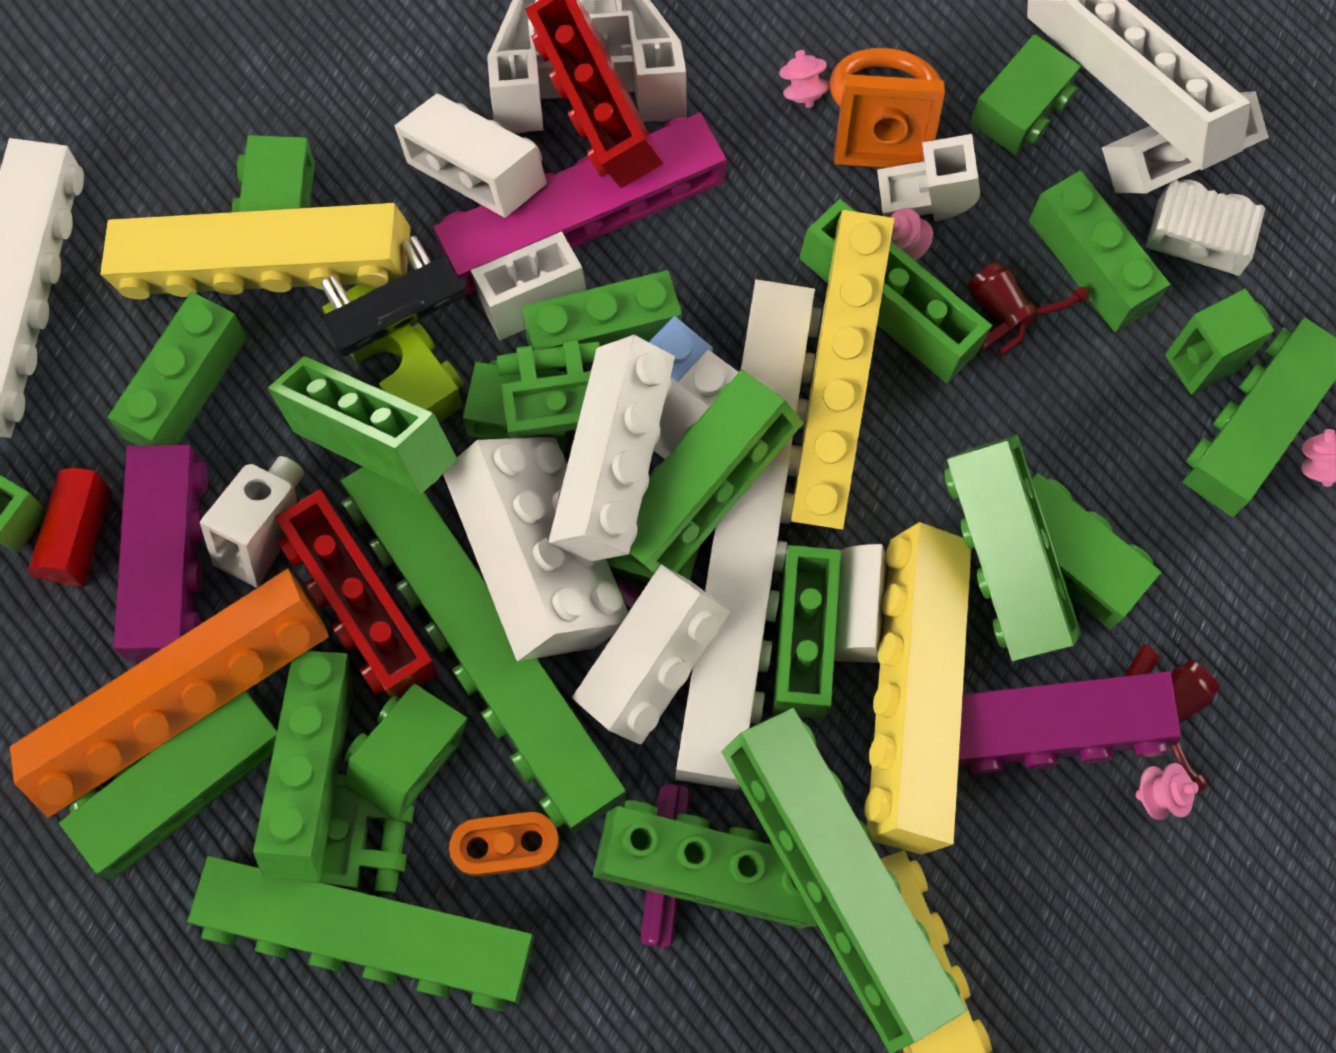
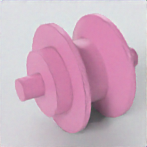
M799 50L795 52L796 58L791 59L779 71L781 78L791 80V85L784 89L783 95L786 99L794 100L797 103H804L805 108H811L814 106V101L830 89L829 81L819 79V73L826 69L827 64L826 61L817 59L814 56H805V51Z
M904 208L894 212L889 216L895 218L891 241L916 261L926 253L933 239L932 227L927 221L920 219L918 213L912 209Z
M1327 429L1323 434L1311 437L1303 443L1302 452L1309 458L1302 463L1301 470L1308 478L1321 482L1323 486L1330 487L1336 482V434L1334 430Z
M1177 763L1168 764L1164 771L1156 766H1150L1142 773L1139 790L1136 791V798L1142 802L1148 814L1156 820L1167 818L1170 812L1176 817H1185L1192 809L1195 793H1198V785L1196 782H1192L1186 770Z

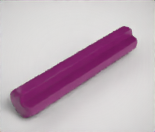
M671 784L661 786L656 816L677 821L678 814H688L691 797L690 789ZM646 891L640 938L642 944L654 948L671 947L673 944L678 898Z

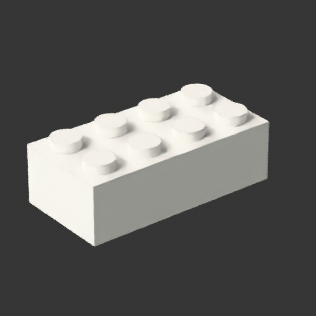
M556 437L475 441L457 457L458 460L443 473V476L516 661L594 649L615 634L627 616L628 610L606 559L589 561L548 543L567 469L564 455Z

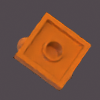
M890 48L864 49L843 58L834 67L829 82L831 95L840 107L834 149V165L889 168L925 161L922 143L936 140L945 95L944 80H941L937 71L928 62L914 54ZM888 67L904 71L916 79L853 74L867 68Z

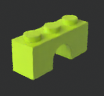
M357 284L346 291V294L350 301H353L377 288ZM331 302L322 307L324 314L334 310ZM419 323L413 326L408 325L350 354L356 364L380 352H389L399 356L402 359L399 368L379 383L380 389L434 413L438 422H441L463 407L459 388L463 386L460 376L447 360L441 364L431 352L435 348L434 343Z

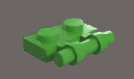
M578 339L562 341L563 346L540 350H532V345L517 347V353L497 356L500 376L519 373L521 376V381L501 384L509 439L577 429L591 371L583 372L582 364L593 363L596 349L600 347L599 341L579 344ZM566 367V375L537 379L536 371Z
M338 774L319 883L359 890L362 868L377 870L375 892L396 894L398 875L405 872L407 855L402 854L406 824H412L414 806L410 805L402 817L396 820L345 786L346 775ZM370 819L385 821L380 851L365 849Z

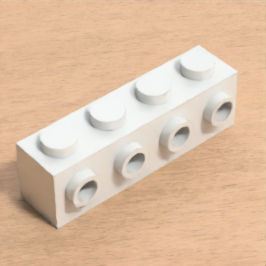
M636 335L628 336L596 349L548 543L589 561L629 554L630 547L637 535L638 528L636 522L642 496L649 484L648 470L653 449L661 433L659 424L665 398L668 396L672 386L671 372L675 360L674 355Z

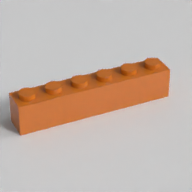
M289 569L284 570L11 745L10 755L14 784L47 818L51 817L327 639L329 635L315 603Z

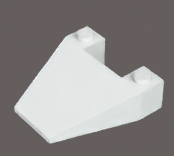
M512 0L487 57L493 119L504 129L515 134L543 130L541 99L562 98L549 76V73L554 71L550 60L547 62L543 60L531 39V35L535 34L536 31L525 8L538 0ZM580 0L588 11L627 91L635 92L637 111L642 121L662 122L677 117L687 118L686 68L681 41L650 0Z

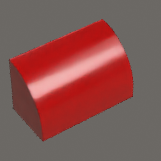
M69 468L58 472L28 568V573L33 578L84 587L112 494L110 487L96 471Z

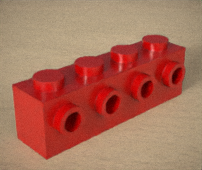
M538 0L525 8L536 31L535 34L531 35V39L545 62L550 60L554 71L549 73V76L560 96L564 100L569 99L573 109L568 112V115L582 138L587 136L592 146L587 151V154L601 177L609 174L622 189L663 165L664 162L588 11L580 0Z
M321 489L275 516V519L286 535L277 541L293 567L303 562L313 578L304 584L320 609L331 605L340 619L331 627L347 652L349 653L358 647L367 662L359 670L375 696L386 691L390 699L395 695L401 699L414 683L421 687L439 676L433 661Z

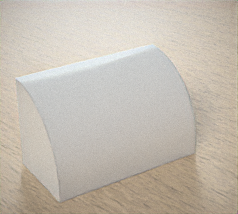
M562 231L471 270L479 298L499 341L525 330L522 306L586 290L582 266Z
M882 544L858 545L841 550L834 661L879 663L877 652L882 640L884 623L881 603L886 591L888 565L885 561L886 554Z

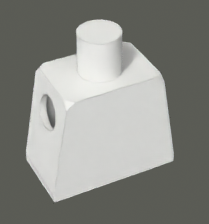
M279 456L268 472L253 464L245 465L200 521V526L213 566L258 588L282 549L277 541L286 536L275 516L297 503L295 487L303 477L304 471L296 462L287 457Z

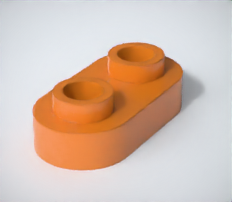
M537 812L472 819L462 823L455 829L450 838L449 853L452 861L460 871L474 877L542 868L553 860L558 851L559 836L554 823L547 816ZM529 833H537L542 837L541 847L533 852L527 851L522 847V840ZM476 840H483L488 844L487 854L480 859H474L468 853L470 844Z

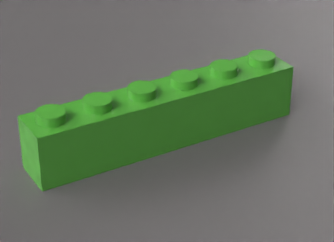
M789 709L737 735L721 753L888 1052L894 1053L916 1043L967 1012L960 998V991L956 981L940 964L930 946V938L926 929L914 918L901 896L898 880L891 871L885 868L872 845V837L868 828L861 820L857 819L844 796L840 779L827 767L816 747L813 732L808 725L801 721L795 709Z
M207 856L187 921L203 928L201 938L234 946L236 936L257 941L255 952L287 959L290 949L311 954L309 965L336 972H341L344 962L365 967L362 978L395 985L397 975L419 980L416 991L448 999L451 988L473 993L470 1004L501 1012L504 1010L506 1001L519 1004L535 940L531 933L319 882L263 878L260 868Z

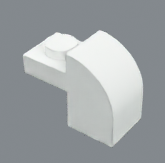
M972 134L923 142L925 161L878 169L883 216L889 217L900 209L909 208L916 211L919 216L933 213L934 221L936 222L957 216L970 209L980 197Z
M707 350L679 382L671 378V390L665 398L659 424L661 433L653 451L666 459L682 440L686 430L701 418L716 400L720 390L730 383L739 372L710 350Z

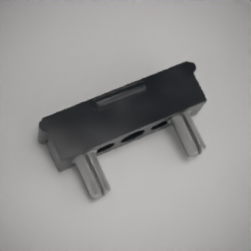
M416 236L409 237V241L405 239L401 244L414 271L353 301H350L338 277L335 275L329 276L330 282L343 306L329 281L325 278L321 282V286L334 310L325 314V324L335 341L336 355L346 357L460 300L464 294L465 280L457 278L445 255L430 262Z

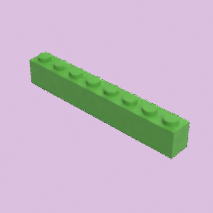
M365 467L342 479L341 483L348 495L346 499L341 501L344 509L357 528L366 523L375 536V539L368 542L384 569L393 564L403 580L395 585L410 609L413 611L421 606L431 622L423 627L437 650L441 653L449 648L459 663L458 666L452 669V672L467 695L470 696L477 691L488 708L480 714L497 740L506 735L517 752L509 758L523 780L528 784L536 779L546 794V797L540 800L539 803L548 818L554 823L556 829L565 823L571 834L574 835L626 799V790L537 658L516 661L485 581L426 494L423 492L420 495Z

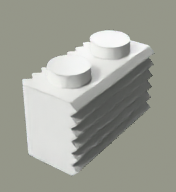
M1176 179L1167 184L1158 200L1145 246L1149 249L1240 276L1253 258L1265 207L1263 205H1255L1249 198L1243 195L1217 194L1215 190L1208 191L1197 181H1178Z

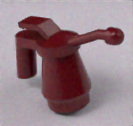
M995 261L985 267L967 284L973 292V299L1002 323L988 333L980 348L982 352L1018 330L1017 337L999 349L997 354L1000 358L1022 342L1025 329L1033 322L1036 316L1070 308L1077 302L1083 303L1090 296L1089 289L1081 286L1074 290L1073 295L1066 300L1036 308L1033 303H1027L1011 269L1004 268L999 261Z
M1143 644L1124 676L1150 674L1159 660V655L1152 647ZM1188 660L1182 667H1176L1171 672L1179 725L1209 706L1213 701V696L1220 689L1218 682L1211 673L1192 660ZM1179 742L1177 745L1170 746L1177 763L1186 770L1192 782L1197 783L1198 791H1203L1207 786L1205 777L1201 773L1196 774L1190 768Z

